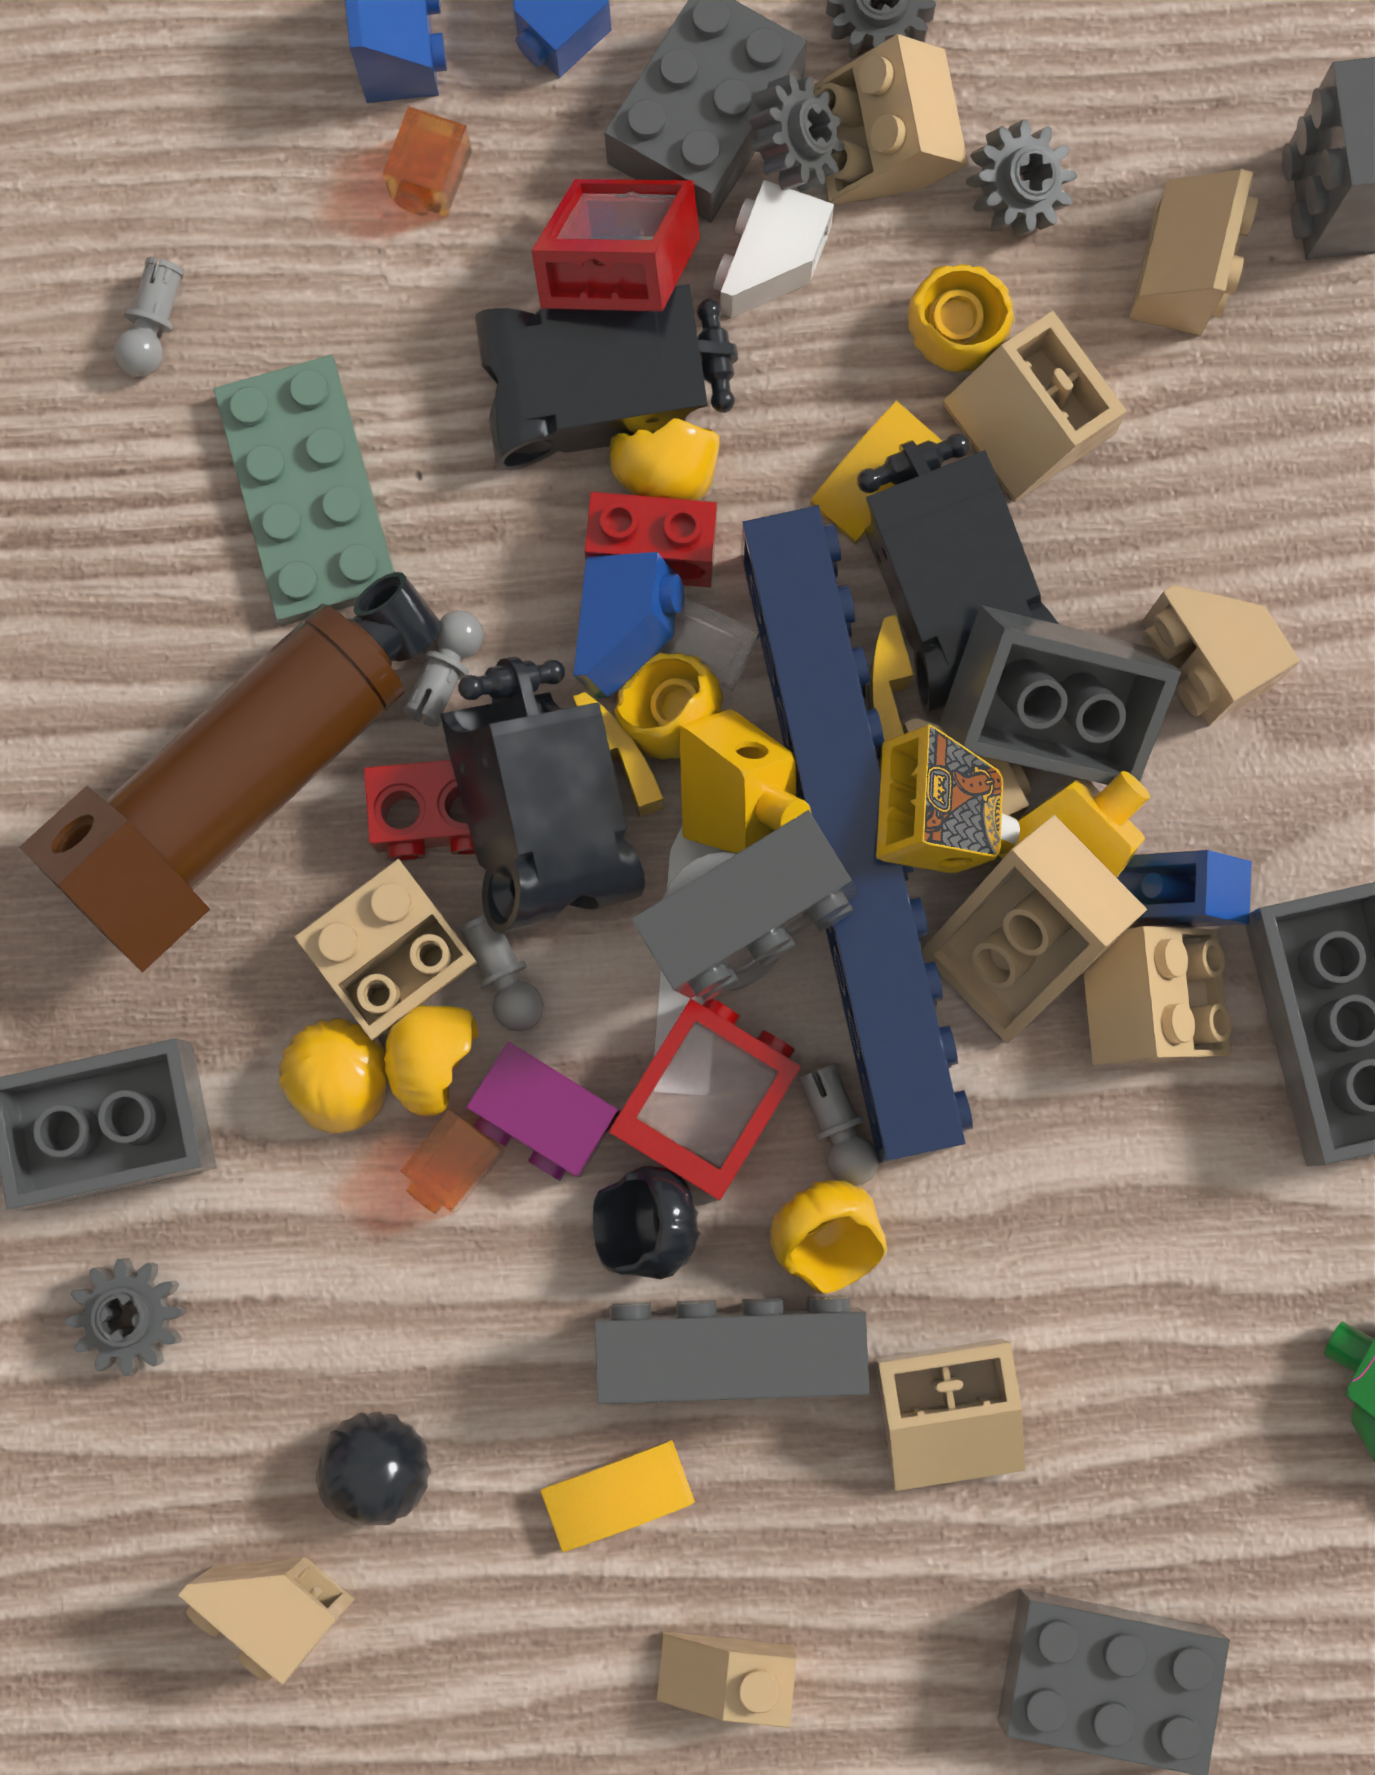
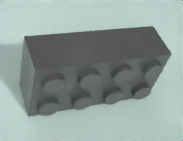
M1375 882L1260 907L1250 913V924L1245 926L1306 1166L1327 1165L1375 1154Z
M843 1295L807 1297L808 1309L783 1310V1300L781 1298L742 1299L743 1311L717 1312L716 1300L677 1301L676 1314H651V1302L613 1303L612 1306H609L610 1316H600L595 1321L597 1404L870 1395L866 1312L858 1307L850 1308V1298Z

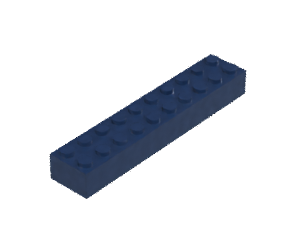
M819 505L742 521L741 558L784 747L792 752L796 760V797L809 804L812 816L860 893L858 897L849 902L854 911L825 930L879 1164L964 1145L966 1142L963 1132L973 1129L972 1115L965 1091L954 1092L949 1068H952V1065L958 1064L957 1050L950 1026L939 1027L934 1006L937 1005V1001L943 1000L942 985L935 961L924 963L920 943L923 942L922 937L928 936L925 911L920 897L909 899L906 886L908 873L913 872V867L885 862L876 858L881 781L877 759L880 758L879 747L883 746L884 736L877 709L866 710L863 698L866 697L865 685L870 684L869 670L863 647L852 648L849 639L852 637L851 623L856 621L855 610L848 584L837 586L836 577H838L837 562L841 561V550L834 523L823 525Z

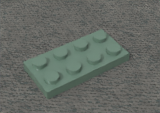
M333 354L213 388L277 621L283 626L304 620L320 604H327L335 610L354 606L359 595L377 579L395 572Z

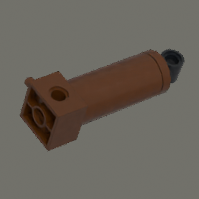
M402 572L387 574L369 585L359 595L354 604L353 611L356 616L353 619H346L329 605L320 604L303 620V623L297 625L106 801L88 786L84 787L19 847L142 973L210 910L193 890L384 713V710H387L404 694L405 688L391 667L392 661L401 662L409 660L424 651L437 638L442 623Z

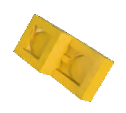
M896 400L831 473L810 500V505H819L821 515L830 523H834L835 527L856 544L865 535L864 529L871 524V514L866 497L895 486L892 483L881 486L874 493H864L857 485L859 473L866 468L874 469L884 465L887 456L899 452V445L907 441L913 440L917 445L927 440L936 444L942 442V440Z
M897 615L884 617L870 669L869 710L876 708L878 711L884 742L904 735L892 692L909 688L914 675ZM879 747L880 758L877 760L882 759V747Z
M586 692L573 696L575 707L597 703ZM600 704L612 761L618 759L621 761L639 816L643 817L663 810L662 794L644 756L617 719Z
M673 1440L617 1458L606 1465L551 1483L540 1489L562 1553L642 1525L695 1503Z

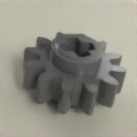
M827 0L826 14L834 18L832 21L831 37L838 40L850 36L848 56L851 58L859 55L864 47L872 50L896 34L925 43L928 31L926 23L934 18L936 2L933 0ZM880 4L884 5L882 10H877Z
M790 74L768 82L767 89L754 94L755 103L761 112L748 116V122L756 129V139L752 142L751 148L755 152H760L765 160L763 166L765 176L779 171V184L782 190L797 187L802 192L825 184V177L838 172V166L831 154L844 150V145L837 139V127L841 123L840 117L833 115L827 106L829 103V94L827 92L816 96L813 95L814 85L810 76L796 80L795 76Z
M1023 119L1009 126L1008 129L1001 126L987 133L986 141L988 146H983L971 152V159L976 165L982 167V171L967 178L966 184L973 188H982L984 196L975 202L973 208L975 211H983L988 208H992L995 211L991 221V228L993 230H998L1011 223L1016 237L1033 232L1035 227L1042 230L1057 223L1055 211L1072 204V198L1067 192L1061 190V186L1076 179L1077 173L1070 169H1061L1060 160L1068 155L1070 149L1067 145L1059 146L1055 149H1051L1048 146L1052 137L1051 127L1047 126L1031 134L1028 120Z
M129 1258L117 1259L114 1266V1278L106 1269L101 1267L89 1270L91 1282L96 1288L94 1291L90 1289L72 1290L70 1295L77 1303L85 1306L84 1312L70 1316L65 1320L67 1326L73 1328L84 1327L86 1336L79 1339L74 1347L75 1352H86L97 1348L99 1350L95 1360V1370L97 1371L107 1370L115 1363L116 1358H119V1367L124 1376L137 1373L140 1364L139 1355L142 1356L147 1364L153 1367L162 1364L164 1357L158 1347V1343L176 1344L182 1340L181 1335L176 1330L168 1327L170 1320L187 1314V1308L180 1305L169 1306L167 1297L174 1294L179 1283L177 1281H167L156 1285L154 1280L158 1274V1264L154 1262L143 1265L138 1270L137 1276H134V1266ZM120 1302L122 1306L132 1304L136 1306L138 1313L131 1319L135 1330L132 1327L121 1329L118 1327L116 1320L123 1314L122 1308L119 1305Z

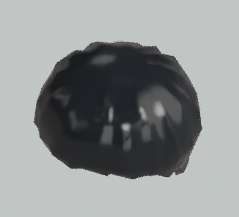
M642 1166L626 1173L617 1183L597 1192L593 1205V1233L596 1251L605 1269L620 1275H633L660 1280L673 1276L681 1267L687 1264L695 1250L697 1239L701 1233L698 1231V1211L695 1209L693 1196L682 1177L664 1167Z
M380 1411L370 1414L361 1412L350 1419L343 1420L339 1428L330 1431L316 1470V1484L321 1501L334 1516L356 1526L390 1525L397 1518L408 1516L418 1506L428 1487V1476L431 1469L427 1460L426 1444L423 1437L417 1434L412 1425L400 1421L399 1417L395 1414L384 1415Z

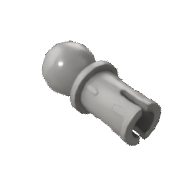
M155 257L146 258L132 308H126L123 315L126 319L133 322L134 326L120 334L114 345V357L118 366L123 372L134 377L149 376L158 370L163 361V348L160 340L157 338L158 332L170 333L172 331L173 324L169 321L181 279L185 273L184 269L163 259H160L157 265L158 260Z
M455 610L445 614L440 619L442 623L441 630L435 639V644L439 649L438 651L424 650L421 660L425 664L407 702L404 703L401 709L404 714L419 722L421 715L425 716L424 725L431 727L439 726L441 722L440 714L444 712L458 680H461L469 673L468 669L460 661L473 656L482 645L484 638L483 627L478 619L467 611Z
M485 915L461 926L459 932L464 936L484 978L479 982L481 988L494 985L497 990L493 1003L496 1019L509 1030L520 1032L532 1028L540 1020L544 1004L537 989L527 982H521L517 976V973L527 967L525 961H517L505 934L494 932L488 925Z
M834 1063L802 1076L798 1080L804 1088L820 1128V1132L815 1134L817 1140L830 1136L833 1143L828 1156L830 1172L836 1180L847 1181L854 1186H859L870 1181L877 1172L879 1164L878 1153L870 1141L856 1135L853 1126L865 1120L863 1115L856 1117L837 1071L838 1066ZM819 1076H820V1078H821V1080H822V1083H823V1085H824V1088H825V1090H826V1093H825V1091H824V1089H823V1086H822V1084H821V1081H820V1079H819Z

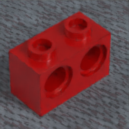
M590 492L584 551L585 561L586 557L658 552L673 571L680 576L684 586L711 588L717 529V502Z
M451 760L364 768L369 841L378 853L387 852V859L390 861L421 859L426 857L425 848L450 846L451 854L453 855L476 854L468 823H460L450 817L451 805L460 796ZM404 799L417 802L419 804V815L411 826L396 829L388 825L387 816L393 804Z

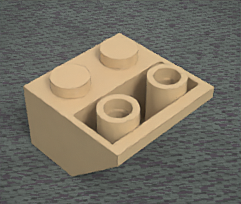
M896 34L814 84L813 95L816 96L827 92L829 94L827 106L832 114L837 115L841 120L840 125L837 127V139L844 145V150L831 154L838 166V172L825 177L829 203L838 205L922 190L968 165L945 49Z
M1238 169L1167 180L1156 204L1129 319L1201 336L1211 316L1221 318L1228 295H1234L1240 280L1244 257L1237 256L1242 236H1248L1257 209L1258 198L1248 196L1253 172Z
M1051 311L1003 343L943 400V406L977 453L986 450L998 482L1014 503L1114 436L1127 413L1125 407L1054 311Z
M1173 585L1162 592L1141 621L1146 629L1142 631L1145 645L1154 648L1181 671L1176 690L1182 703L1193 716L1197 717L1201 714L1208 726L1271 689L1300 662L1295 651L1263 605Z
M399 859L295 936V939L372 1041L389 1030L407 1013L422 1005L477 963L450 924Z
M1152 926L1129 928L1083 972L1093 1065L1142 1064L1231 1056L1229 1037L1231 1035L1232 1022L1225 1002L1222 975L1225 967L1223 950L1219 945L1218 929Z
M1001 1338L873 1359L895 1491L1025 1471L1022 1406L1011 1342Z
M306 1557L213 1566L188 1583L178 1595L190 1605L186 1610V1614L195 1625L213 1637H217L222 1633L241 1649L237 1657L247 1670L266 1682L273 1677L281 1685L301 1666L355 1600Z

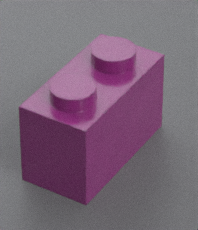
M507 1041L466 1108L479 1115V1118L473 1125L474 1128L505 1147L513 1136L534 1150L528 1162L561 1181L566 1171L576 1177H581L620 1114V1111L509 1041Z

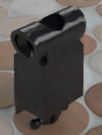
M689 284L675 286L663 311L543 308L533 314L523 310L493 308L476 313L475 323L481 366L497 384L489 416L496 468L499 470L523 468L535 464L557 451L568 453L609 447L611 438L618 433H627L630 436L634 435L638 430H648L654 433L673 418L685 421L691 412L708 406L704 380L711 384L712 396L710 403L712 407L719 413L730 411L735 404V397L731 392L729 381L734 376L733 364L738 360L737 346L729 341L728 332L721 327V307L719 303L713 299H705L698 305L697 315L702 323V331L698 337Z
M960 433L952 434L947 440L937 444L929 440L917 445L913 440L899 445V452L887 456L884 465L874 469L866 468L857 477V485L864 493H874L881 486L888 483L895 485L866 497L871 514V524L864 531L908 642L914 650L917 687L921 705L926 714L945 708L980 605L1059 624L1041 602L1039 588L986 450L941 467L944 461L951 458H962L969 452V440Z
M518 657L502 658L495 667H489L484 675H466L458 684V691L464 699L476 700L480 696L488 694L492 698L491 704L440 714L451 764L478 864L486 869L482 885L483 912L488 925L497 933H506L545 923L554 918L568 905L595 910L634 900L642 895L645 888L644 871L640 860L632 846L622 837L627 830L599 702L562 709L554 702L550 692L537 695L533 693L538 690L540 684L556 685L563 680L565 669L558 660H547L541 665H536L531 660L522 661Z

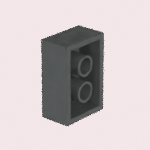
M688 0L604 132L607 164L635 180H694L697 214L711 223L755 154L751 144L756 139V129L748 122V116L761 112V110L755 103L754 94L767 89L768 82L793 74L796 80L802 79L805 72L807 40L736 0Z
M1375 57L1332 62L1319 88L1314 89L1311 103L1304 116L1299 117L1296 131L1290 142L1285 143L1283 147L1282 165L1284 176L1287 181H1294L1296 201L1293 203L1291 210L1292 231L1295 239L1303 240L1306 260L1375 252Z
M980 605L939 726L950 738L979 756L1106 785L1122 771H1126L1140 782L1181 671L1152 647Z
M808 810L636 915L631 920L672 989L690 999L694 996H702L704 1001H707L734 986L739 981L734 972L751 961H759L761 966H765L790 952L796 947L792 936L812 924L816 925L819 931H822L850 915L854 909L849 902L858 897L860 893Z
M174 1038L0 1077V1175L7 1210H33L217 1169L193 1043Z
M1020 1588L997 1721L1006 1737L1193 1775H1208L1230 1639L1212 1626Z

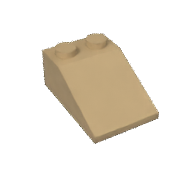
M1053 815L1003 858L921 951L923 957L928 962L935 961L940 975L1008 1044L1104 953L1147 908Z

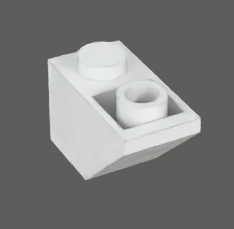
M763 180L757 199L746 198L740 210L735 226V234L742 237L735 256L725 253L715 276L713 289L721 292V314L733 318L810 284L831 230L834 204L792 189L782 190L780 185Z

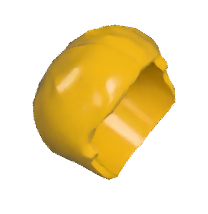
M966 264L936 267L919 284L915 293L910 298L907 312L909 332L914 338L916 349L921 351L924 358L932 364L951 372L974 371L996 349L1009 340L1012 325L1015 322L1013 313L1014 303L1010 298L1008 288L1000 279L990 274L984 267H972Z
M673 418L654 433L648 430H638L632 436L627 433H618L611 438L610 443L611 470L620 484L633 495L699 501L706 495L713 481L720 436L711 429H703L677 418Z
M680 652L672 654L659 653L647 661L618 689L617 707L614 711L619 724L633 739L639 750L649 757L657 759H680L679 725L722 712L721 706L724 697L720 680L699 657L695 655L688 656Z
M422 1004L403 1016L389 1029L384 1057L385 1073L392 1093L410 1112L420 1116H437L447 1110L450 1098L448 1086L452 1083V1069L459 1066L460 1060L470 1052L472 1041L478 1037L479 1031L472 1011L453 1006Z
M334 1018L331 1021L321 1019L314 1025H306L302 1031L293 1035L289 1046L282 1052L283 1058L279 1065V1087L286 1094L288 1101L302 1119L312 1128L333 1134L359 1129L371 1122L383 1107L388 1083L384 1061L386 1049L379 1037L372 1041L360 1024H355L350 1020Z
M814 1181L810 1187L796 1192L794 1197L774 1215L772 1227L770 1228V1245L778 1264L791 1275L804 1280L819 1294L832 1293L858 1281L870 1273L884 1259L887 1251L885 1234L880 1226L873 1199L863 1188L854 1186L847 1181Z

